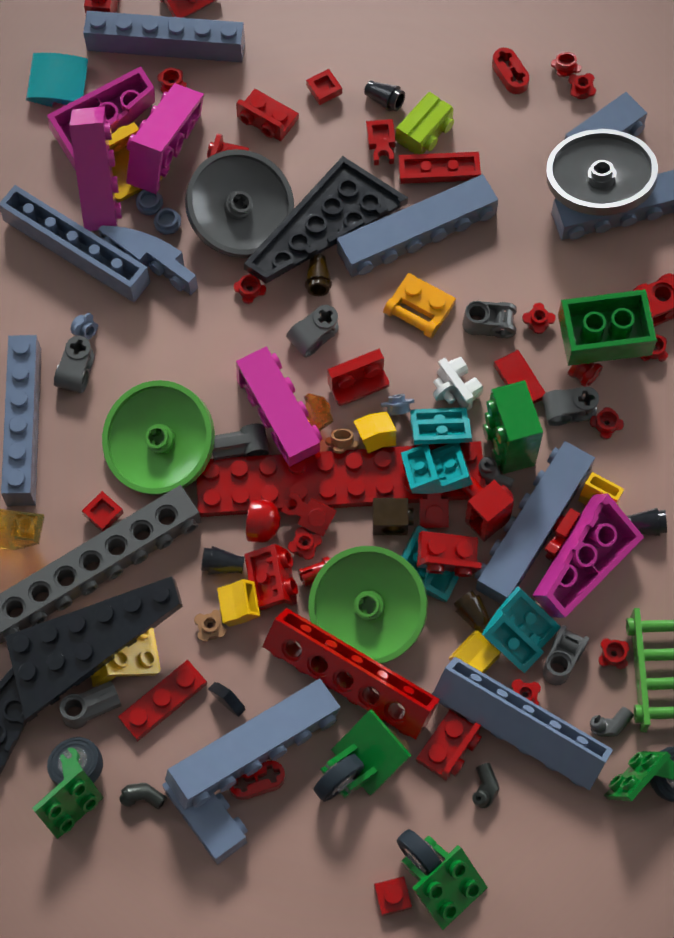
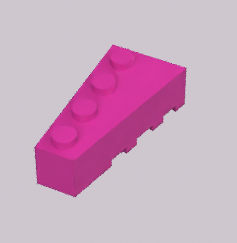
M140 66L47 115L49 128L74 169L75 162L69 126L72 109L105 106L106 121L110 123L111 132L114 133L119 127L131 124L155 102L154 86Z
M176 83L173 84L168 92L165 91L158 106H153L148 119L141 122L138 132L135 135L132 134L128 140L127 150L130 153L127 184L154 194L157 193L160 188V176H167L173 156L177 158L184 139H188L201 116L203 93Z
M105 106L72 109L69 126L83 226L89 231H96L101 225L117 226L118 219H122L121 203H116L115 193H119L117 176H113L112 167L115 166L114 150H110L109 140H112L110 123L106 121Z
M266 346L236 361L237 382L241 388L245 387L248 395L247 399L252 407L259 406L257 410L260 420L265 428L272 427L271 437L290 467L320 452L322 436L317 426H311L306 418L309 416L305 404L302 401L298 402L293 394L296 391L289 377L284 378L280 371L282 365L278 356L275 353L271 354Z
M608 493L592 495L532 595L550 617L565 618L644 538Z

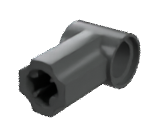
M249 424L237 432L215 435L214 460L269 455L270 453L266 429L263 424Z
M109 681L81 694L67 695L60 702L59 708L64 724L69 728L78 729L83 727L88 720L122 705L112 681ZM72 707H80L82 709L81 713L77 716H69L67 711Z

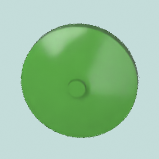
M163 380L145 382L126 391L110 409L102 433L104 457L115 477L135 491L156 496L164 495L179 485L184 489L192 484L207 467L215 442L214 423L205 403L188 388L175 382Z
M359 546L340 552L321 568L310 590L308 609L310 621L382 664L400 657L417 641L426 622L428 600L426 589L419 573L405 558L382 547Z

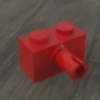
M470 473L473 485L461 488L470 499L467 504L465 522L485 542L508 523L511 518L514 497L505 485L500 486L495 479L483 488Z

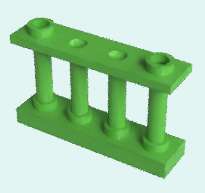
M634 608L630 618L626 619L627 636H632L638 705H634L635 723H640V732H647L651 725V719H674V707H649L648 690L674 689V677L646 678L645 661L674 660V648L644 649L642 633L674 632V620L641 621L640 608Z

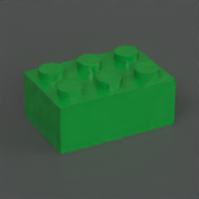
M646 289L561 300L558 319L568 366L652 355L657 338Z
M525 380L491 389L490 400L486 402L488 412L485 413L486 424H483V431L486 440H491L494 449L491 450L492 458L498 466L500 465L502 474L535 466L543 429Z

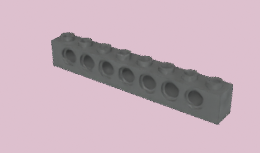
M179 485L0 593V644L6 641L5 636L26 629L31 625L43 623L48 615L56 610L62 611L68 608L77 597L82 594L86 596L94 592L100 583L107 579L113 580L123 573V569L132 564L142 563L148 558V554L156 549L162 550L168 547L173 542V539L179 535L193 532L198 527V524L201 523L200 514L183 487ZM165 517H173L175 519L169 525L161 523ZM140 532L150 533L149 537L145 540L136 539ZM116 547L125 548L124 552L120 555L111 554V551ZM89 563H100L96 570H86ZM64 578H74V582L71 585H60ZM42 592L49 593L45 601H35L38 594ZM13 609H23V612L20 616L10 617V613Z

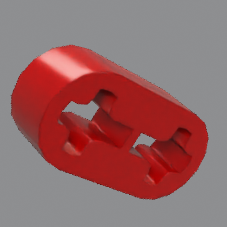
M504 47L497 49L492 59L493 70L510 93H524L529 85L528 71L512 49ZM513 75L516 78V80H522V83L519 84L517 81L512 82Z
M272 760L261 763L262 767L256 773L250 776L243 774L239 777L243 778L245 782L252 780L256 782L248 784L247 791L241 792L240 788H234V786L238 785L239 778H237V782L229 788L232 796L239 800H247L281 788L285 781L283 766L279 762ZM271 768L274 773H280L276 776V782L273 783L269 779L260 781L258 779L266 776L267 770Z

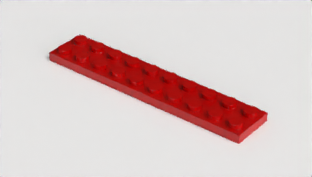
M481 441L459 443L471 476L483 488L486 487L485 479L482 478L478 467L480 460L483 458ZM450 443L430 444L429 447L432 451ZM420 445L384 447L370 453L366 449L346 450L341 454L333 451H323L290 467L282 454L232 457L220 460L210 459L203 473L197 478L198 511L200 517L248 514L252 500L264 499L272 501L278 508V511L281 512L283 505L290 509L295 508L297 505L296 500L289 497L291 491L297 493L305 503H308L310 497L331 508L373 506V498H408V504L419 503V497H427V494L412 493L401 453ZM461 489L441 494V497H448L449 501L469 500Z

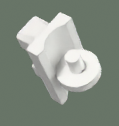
M462 357L449 362L446 358L439 360L438 365L440 368L437 374L440 378L433 381L437 387L433 397L436 401L445 399L448 404H452L457 400L462 408L467 407L468 411L472 408L473 400L483 393L482 384L475 377L466 383L461 380L460 377L468 373L467 364Z

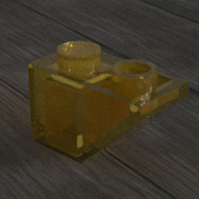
M0 509V548L17 550L39 544L45 518L44 514Z

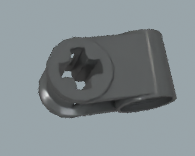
M472 301L466 306L462 322L463 328L471 335L495 336L497 338L513 337L516 334L513 322L514 315L517 313V307L508 302ZM471 316H479L482 320H473Z
M322 305L306 318L297 322L286 334L287 339L304 357L314 354L324 343L337 334L339 326L336 309L329 305Z
M74 336L66 343L61 361L55 372V387L84 393L95 358L87 338Z
M591 387L552 390L542 396L547 424L550 426L589 421L592 416H596L599 395Z
M561 626L543 668V677L549 684L555 686L562 685L568 680L590 639L589 637H581L567 630V626ZM560 664L565 671L562 673L552 670L551 665Z

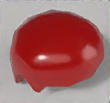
M264 499L251 501L246 520L247 541L266 543L276 536L280 528L281 517L278 508L272 501Z

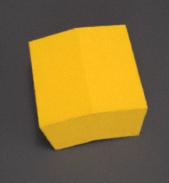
M388 412L368 414L354 421L368 453L382 447L396 446L397 430Z
M592 472L584 484L578 501L587 505L592 495L608 493L618 505L624 488Z
M241 579L232 584L217 588L222 622L231 627L260 617L254 581Z
M475 631L451 654L449 660L451 661L454 657H457L485 673L500 657L501 652L479 631Z

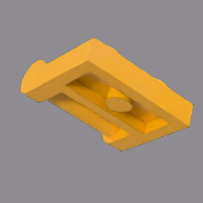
M408 273L392 298L387 301L383 313L390 317L394 315L422 330L425 336L432 339L455 305L456 298ZM403 303L432 320L428 322L399 305Z

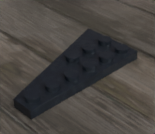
M342 156L244 263V270L266 284L337 244L338 237L373 223L406 205L408 197Z
M170 576L5 636L25 720L28 722L32 721L38 716L37 713L49 704L52 706L60 700L62 694L74 685H80L113 660L115 654L126 646L129 648L137 642L139 636L150 628H155L182 608L183 604L176 579Z

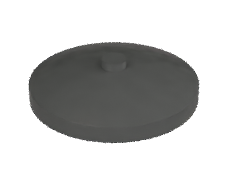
M609 129L588 130L566 138L553 149L547 162V184L554 197L574 211L597 216L615 215L632 210L649 198L657 183L658 164L652 150L635 136Z
M234 149L216 153L199 165L187 186L185 208L192 229L207 246L227 256L247 258L258 249L294 209V198L287 178L273 162L255 152Z

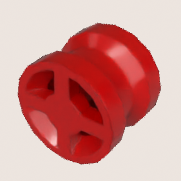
M600 363L572 365L568 375L579 379L583 387H589L599 376L603 366Z

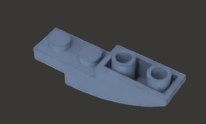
M101 225L98 229L100 238L143 265L149 266L158 276L164 275L178 291L184 290L189 295H192L197 290L196 275L184 267L182 252L171 244L155 236L130 228Z

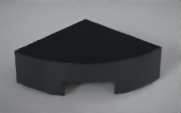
M214 682L208 688L211 694L236 716L239 717L246 710L237 696L222 684Z

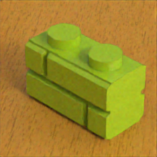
M428 92L397 126L396 142L408 148L414 154H424L426 150L432 151L438 142L439 135L442 132L445 134L449 132L454 124L453 107L445 101H441L433 93Z

